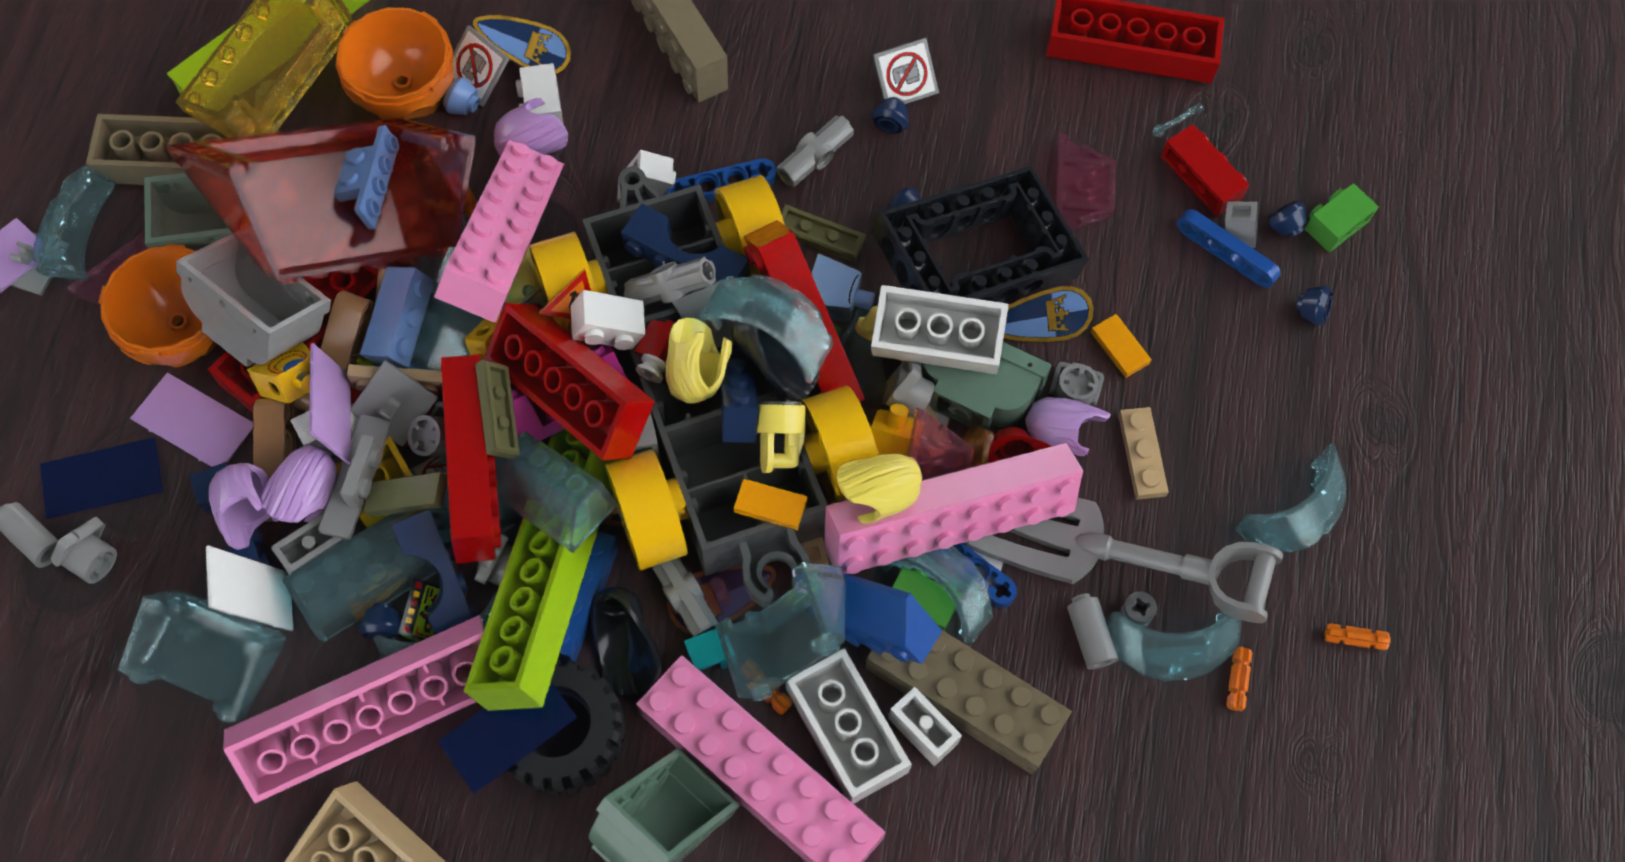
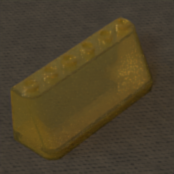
M254 0L175 102L185 113L239 145L252 151H260L268 144L337 52L339 42L344 36L343 31L353 22V17L341 0Z

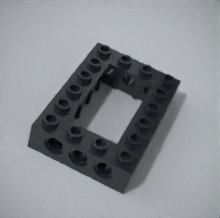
M1032 166L880 211L871 231L902 288L1006 303L1077 279L1089 260ZM1011 217L1030 248L1031 253L1018 257L1012 255L1006 261L991 266L988 263L981 269L966 274L964 272L957 273L952 278L950 284H948L941 271V264L939 262L936 263L927 247V243Z

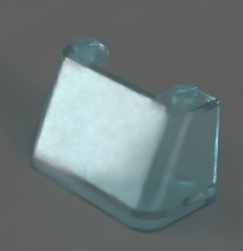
M801 563L792 570L794 577L792 581L795 588L761 612L748 611L744 614L746 618L744 621L733 624L731 618H725L716 625L738 698H753V701L768 699L772 696V691L824 656L835 654L840 650V646L845 641L846 579L841 567Z
M169 590L143 596L117 671L129 675V680L138 684H148L149 681L163 679L214 702L212 710L217 713L216 717L218 719L234 723L245 718L281 654L287 637L283 633L256 621L211 609L208 607L207 600L193 594Z

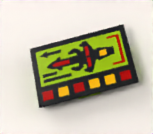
M413 578L398 630L401 636L417 642L434 636L425 611L435 601L439 592V585Z

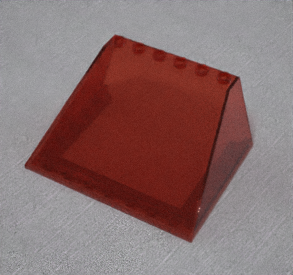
M382 119L167 145V151L263 273L278 281L279 284H290L297 282V277L309 275V278L319 279L328 277L329 272L340 270V273H355L362 266L370 265V268H385L392 261L399 260V263H414L418 261V257L443 258L447 256L446 252L454 251L460 238L476 139L473 135L412 120ZM386 125L391 134L396 136L399 150L395 158L376 228L368 230L354 210L357 199L339 202L334 195V190L346 152L354 148L372 146L378 127Z

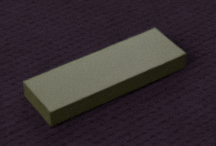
M785 204L781 212L784 224L794 232L798 242L853 263L856 262L866 240V234Z
M481 360L475 365L486 453L513 460L520 456L509 368L506 365Z
M437 472L372 482L371 491L366 498L363 513L370 517L440 508L443 505L448 476Z

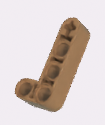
M342 290L334 299L321 350L343 370L348 372L349 364L357 365L358 363L355 359L361 356L360 352L374 310V302ZM306 393L295 400L294 407L305 412L309 411L310 393Z
M259 398L254 404L253 465L263 469L269 478H271L288 455L296 450V430L290 420L305 413V411L295 408L294 401L283 403L269 398ZM270 517L269 519L265 520L264 522L273 521V520H272V517Z

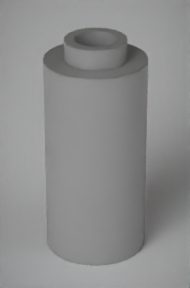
M14 502L2 505L0 507V532L36 567L42 568L52 563L51 556L59 540L20 503Z
M1089 593L1072 598V603L1067 606L1087 669H1098L1117 662L1118 656L1098 598L1091 597Z

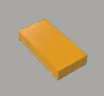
M1117 314L1092 327L1090 333L1125 378L1151 363L1152 359Z
M743 479L734 506V513L798 531L807 503V496Z

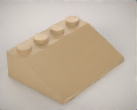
M357 781L335 788L285 860V862H446Z

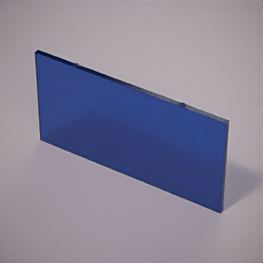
M155 437L40 464L47 519L163 492Z
M550 682L543 707L487 711L483 708L438 742L475 794L495 778H499V775L542 743L555 736L557 732L577 717L552 682Z

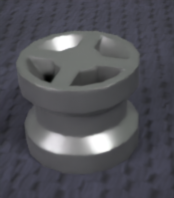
M1142 591L1130 594L1120 610L1123 623L1135 630L1147 627L1156 615V601L1151 595Z

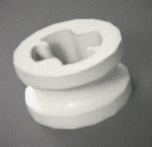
M643 354L641 358L643 363L637 365L636 372L651 382L661 383L663 380L662 373H666V363L654 355Z

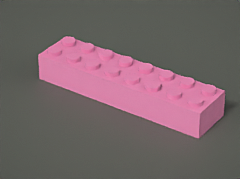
M512 140L508 141L445 267L434 298L496 323L564 163L557 161L550 155H543L534 151L523 143H516Z
M1067 443L923 480L920 494L914 504L898 514L888 516L875 523L861 524L857 518L859 515L876 511L873 507L853 504L849 500L827 505L824 549L835 571L855 574L864 569L888 565L908 557H918L923 553L947 549L956 544L976 541L982 537L996 533H1005L1018 527L1035 525L1051 518L1064 517L1075 512L1083 469Z
M480 615L225 729L223 750L254 804L475 703L476 701L464 692V688L485 630V625Z
M682 655L636 704L639 715L674 746L679 748L805 862H864L883 840L886 832Z

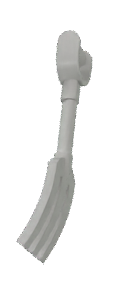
M1077 498L1075 512L1061 517L1079 523L1078 526L1048 519L1035 525H1026L1009 531L1041 545L1068 553L1069 557L1022 546L993 535L982 537L976 541L964 542L973 551L1034 574L1070 584L1076 583L1087 575L1098 559L1104 561L1112 559L1179 575L1181 579L1209 585L1213 602L1223 613L1252 623H1264L1267 620L1268 613L1264 610L1265 601L1275 564L1281 563L1283 553L1280 550L1255 542H1237L1227 545L1215 554L1212 560L1191 554H1186L1185 556L1114 540L1111 536L1105 535L1103 518L1097 503L1082 498ZM1239 560H1252L1254 564L1244 601L1239 602L1227 597L1219 589L1216 581L1221 570L1230 563Z

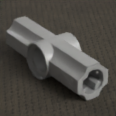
M836 115L815 134L813 132L806 134L798 143L796 151L776 167V173L781 178V181L788 187H795L815 168L817 170L823 169L831 161L834 152L853 136L854 129L849 121L843 116Z
M705 256L678 265L676 262H670L654 269L649 274L641 275L625 282L624 297L643 301V305L660 300L663 303H670L685 296L688 292L711 286L716 282V269L713 262L707 260Z
M680 558L651 567L663 586L662 590L675 613L680 614L693 637L720 627L703 598L704 594L692 573L686 571Z

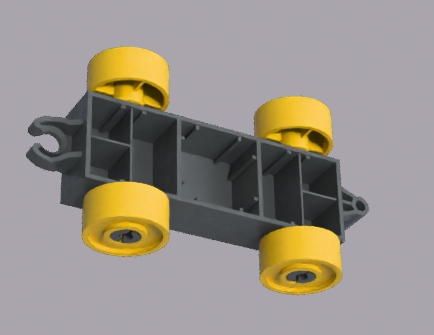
M627 167L619 175L620 208L583 219L591 261L586 260L575 231L531 244L529 249L547 304L584 268L591 291L624 297L625 282L629 279L649 274L657 268L653 265L652 261L641 256L638 258L630 254L625 249L621 232L641 203L669 218L671 242L678 249L690 254H705L723 245L746 257L743 247L747 246V243L743 236L776 220L784 224V220L773 191L762 175L716 188L715 202L719 221L715 222L700 184L661 195L646 180L643 170L637 167ZM750 264L751 274L743 285L747 289L759 285L756 275L760 273L755 264ZM740 289L737 296L745 307L748 304L742 289ZM660 300L643 305L645 330L651 319L665 322V320L677 322L682 319L672 302L663 303ZM552 316V319L562 326L564 318ZM571 324L570 329H569V333H571V334H572V324ZM637 345L632 350H624L636 386L655 401L651 409V416L658 447L670 479H665L653 449L634 454L632 458L619 459L605 464L619 516L639 570L641 571L688 554L680 521L685 520L705 576L741 564L744 588L749 597L761 607L768 608L773 604V590L762 578V571L766 564L778 560L785 562L791 568V583L795 593L800 596L807 594L811 582L812 569L810 559L801 543L825 536L827 503L816 476L832 504L846 501L848 499L841 492L836 480L840 467L849 461L868 459L879 455L869 422L853 390L846 385L799 401L802 402V405H805V438L799 455L798 465L795 468H773L771 473H762L760 467L761 433H756V443L722 441L721 395H718L717 391L714 396L706 400L703 406L679 401L671 395L670 390L662 382H651L636 372L637 365L643 363L634 352ZM751 360L757 404H759V401H786L785 397L774 389ZM774 433V453L784 454L785 433ZM743 479L807 496V503L798 531L734 513V506Z

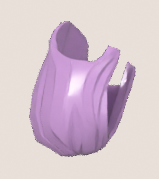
M535 98L509 111L496 123L494 146L501 156L508 141L512 140L516 143H523L530 149L546 155L559 151L566 146L568 132L563 123L552 114L530 112V110L545 104L541 98Z
M1046 397L1032 403L1025 418L1027 433L1031 438L1041 440L1051 445V447L1067 443L1074 455L1085 456L1088 454L1089 449L1078 443V433L1081 424L1090 420L1105 422L1110 418L1111 414L1080 401Z
M305 445L291 452L267 481L260 499L262 507L268 515L279 521L298 523L305 518L304 522L309 523L322 514L330 499L337 480L336 464L327 451L315 446Z
M250 463L228 465L218 471L209 484V502L212 514L226 543L230 547L235 548V550L249 547L250 538L254 530L271 517L266 513L260 501L262 491L270 478L263 469Z

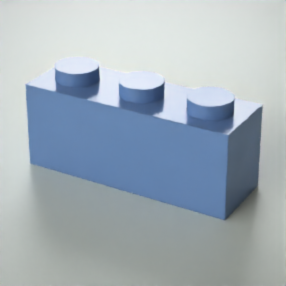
M386 268L360 355L380 366L387 360L395 367L409 368L434 286V279L416 268Z

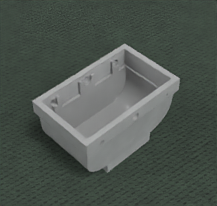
M238 230L177 260L176 273L181 276L184 298L192 312L202 321V332L246 367L253 363L265 364L316 335L321 329L324 315L330 311L331 300L242 230Z

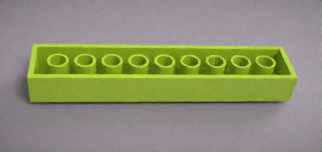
M566 429L552 435L464 688V692L487 711L543 707L611 490L605 464L619 459L602 460Z

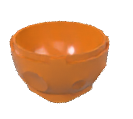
M388 7L368 13L357 21L354 20L343 31L344 36L339 42L335 66L343 90L354 103L381 119L388 121L424 117L436 111L440 105L441 98L447 92L454 78L453 49L446 31L441 27L436 18L424 11L421 13L411 8Z
M166 244V246L152 247L135 254L124 261L111 274L106 286H102L98 303L101 309V319L109 337L124 354L143 364L181 367L198 360L201 356L209 354L217 345L215 341L202 332V321L192 312L182 292L181 276L176 273L177 260L195 252L186 248L185 245ZM184 321L182 325L176 326L178 323Z

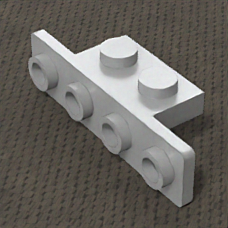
M368 415L360 416L351 439V464L348 465L343 461L318 528L321 534L346 540L351 539L364 501L370 494L375 471L381 464L382 452L392 427L389 420Z

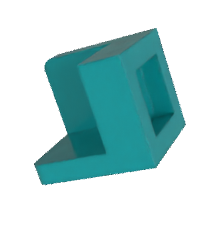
M721 627L684 641L687 654L690 656L693 665L700 671L719 664L721 669L734 665L733 655Z

